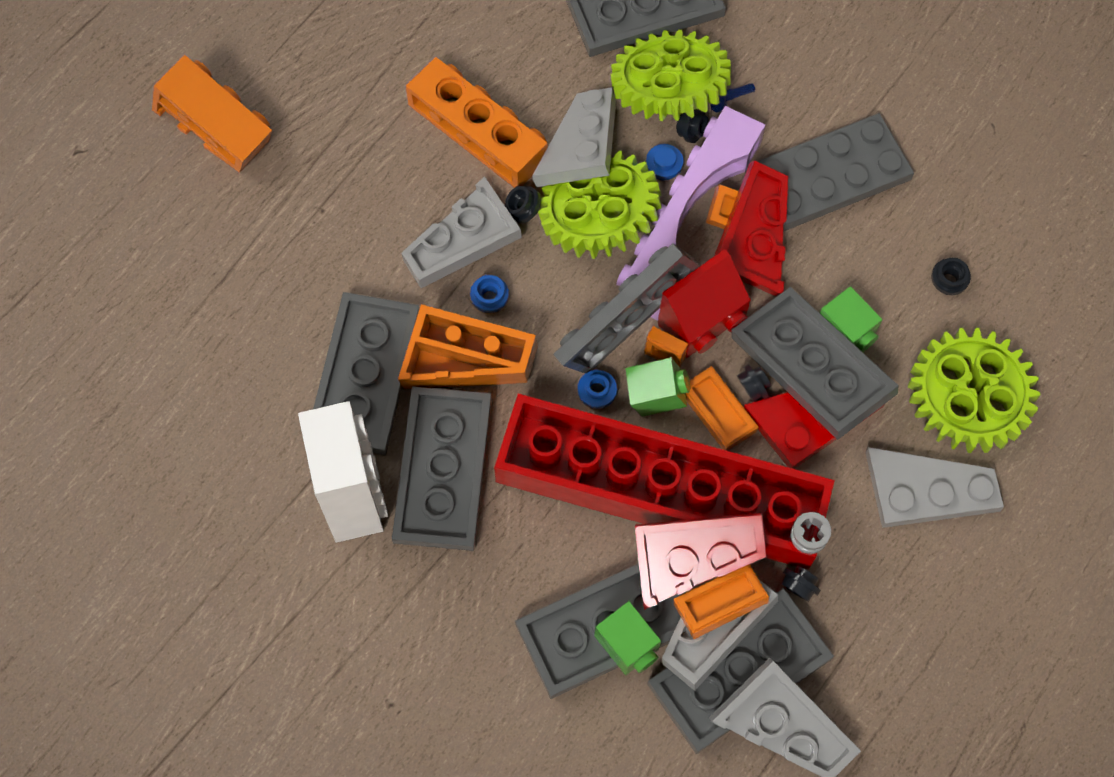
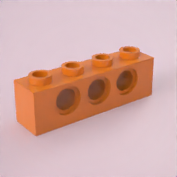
M435 57L406 85L408 105L511 186L514 188L523 186L532 177L548 148V143L543 134L537 129H529L521 123L517 115L506 106L501 107L495 103L484 88L479 85L473 86L454 65H446ZM449 98H457V99H458V100L453 101V102L446 101V99H449ZM476 119H484V120H486V121L483 122V123H474V122H472V121H474V120H476ZM510 140L514 143L510 145H503L500 142Z

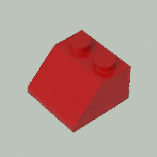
M725 249L662 293L658 326L664 332L688 343L686 359L696 351L699 354L706 352L716 343L717 336L726 330L731 332L733 328L748 318L746 315L751 299L730 254Z

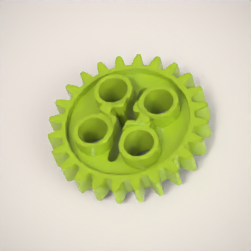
M680 29L676 32L675 36H670L667 30H663L662 37L657 38L654 34H649V40L646 42L637 38L635 39L636 47L624 46L625 54H617V63L611 65V82L615 99H621V106L623 108L631 106L633 115L643 110L645 119H649L653 114H659L660 121H664L667 115H672L675 121H679L681 113H686L689 117L693 118L695 109L707 112L708 103L718 105L719 95L726 96L727 86L731 85V61L727 59V51L720 50L719 42L710 44L709 36H704L698 40L695 31L686 37L683 36V32Z
M619 150L611 158L609 176L543 186L542 190L545 197H541V209L538 211V215L546 236H550L554 246L561 244L564 253L574 248L576 256L580 258L586 250H589L592 259H595L599 250H604L606 255L611 257L612 247L618 246L620 250L625 252L627 251L626 241L631 240L638 244L640 243L639 231L643 233L651 232L649 222L658 221L656 210L662 209L660 196L662 195L655 173L648 170L647 163L644 161L638 164L635 155H631L624 160L623 153Z
M959 328L955 335V340L948 332H944L940 343L932 339L927 347L928 351L922 350L917 357L919 363H914L910 371L915 377L909 381L908 388L916 392L911 395L909 403L921 404L914 415L915 418H928V422L924 427L925 431L935 427L939 430L936 441L940 442L946 436L952 438L951 449L955 450L960 442H965L968 453H972L978 443L984 453L990 451L993 447V442L997 447L1003 449L1008 443V438L1014 442L1022 434L1021 430H1026L1032 423L1029 417H1033L1038 411V407L1033 402H1036L1039 398L1040 392L1030 388L1034 387L1039 378L1026 375L1033 365L1032 362L1020 363L1018 359L1022 355L1023 350L1019 349L1011 353L1007 350L1011 340L1006 339L1001 344L996 343V332L994 331L989 334L987 339H984L979 328L974 330L971 337L967 336L963 328ZM965 359L969 360L971 366L970 369ZM980 364L991 366L996 374L986 373ZM949 369L953 371L958 379L947 378L942 370ZM990 400L1000 402L1004 406L1005 411L994 409ZM957 405L962 407L967 416L956 415L952 411L951 406ZM977 411H978V414H979L980 418H981L984 422H980V421L978 420Z

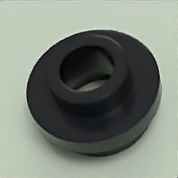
M695 109L693 118L689 117L686 113H681L680 119L676 124L678 136L683 137L688 143H696L702 138L709 122L705 112Z
M517 186L509 192L505 201V207L517 223H526L538 213L541 205V195L533 187Z
M952 257L943 259L934 266L931 279L935 288L941 293L958 295L967 289L971 280V274L964 261ZM950 274L954 276L956 282L947 280L944 275Z
M749 364L743 367L745 371L738 374L737 377L753 402L761 397L764 400L769 398L766 389L772 385L760 366L753 370Z
M797 565L794 571L785 568L783 574L786 576L781 585L807 602L810 601L814 594L819 595L821 590L815 586L818 581L816 576Z

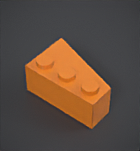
M184 54L154 85L152 111L159 116H162L166 111L180 121L177 125L180 131L186 135L190 131L195 133L205 142L203 144L205 149L240 173L269 142L272 129L269 128L270 124L261 113L256 110L251 112L240 103L239 95L227 85L222 87L211 78L210 70L198 60L193 62Z
M421 304L398 381L403 389H412V386L439 388L527 383L538 348L537 338L534 334Z

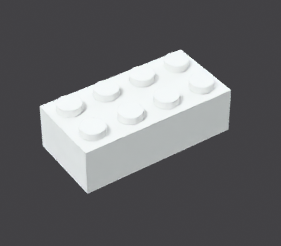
M350 401L298 413L315 496L335 542L383 532L381 518L388 517L378 480L380 478L375 456L373 455L362 414H353Z

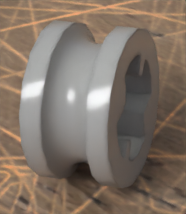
M808 512L799 516L791 529L793 545L797 550L806 554L820 552L831 537L829 521L823 515L815 512ZM806 524L807 529H809L811 524L818 527L817 537L820 541L816 542L814 537L810 542L802 537L805 530L801 526Z

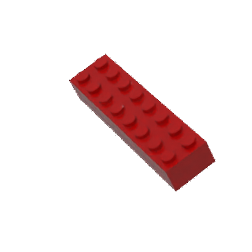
M519 393L517 394L494 466L496 483L642 524L762 512L766 549L765 558L796 567L799 565L807 570L812 566L817 553L806 554L797 550L791 540V529L797 518L804 513L815 512L826 518L835 482L833 479ZM806 524L801 526L805 530L802 536L805 540L810 542L814 537L816 542L820 541L817 537L818 527L811 524L809 529H807Z

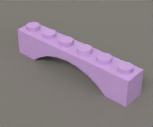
M727 106L724 107L718 118L712 116L703 134V137L706 138L701 147L695 145L686 164L689 166V169L685 176L679 174L676 177L669 192V195L672 196L667 206L661 204L662 209L656 211L658 221L652 222V225L655 226L650 236L643 234L634 252L637 255L636 260L632 266L628 264L624 266L616 285L620 286L631 275H639L650 265L648 261L657 250L664 246L669 247L671 244L676 245V237L685 216L696 201L706 192L724 180L746 171V166L750 164L761 144L765 124ZM660 308L651 316V318L658 321Z

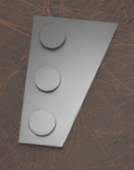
M613 87L589 90L576 94L532 175L536 187L609 176L616 108Z
M485 176L475 185L476 190L465 200L459 199L451 207L452 212L439 224L433 223L401 253L404 263L420 288L522 238L521 229Z
M870 447L865 452L882 528L1000 512L1004 508L995 469Z
M706 581V582H704V583H702V584H699V585L695 586L694 588H696V587H698V586H701V585H703V584H705V583H707V582H709V581ZM760 581L769 596V603L696 639H693L682 618H680L662 657L663 665L695 691L778 602V594Z
M771 658L762 664L709 717L712 723L722 728H727L759 746L768 748L821 777H836L861 752Z

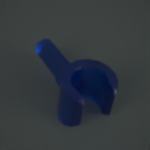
M750 83L738 88L728 89L726 96L719 95L721 98L718 105L710 103L711 110L722 112L724 107L727 106V101L755 92L754 84Z

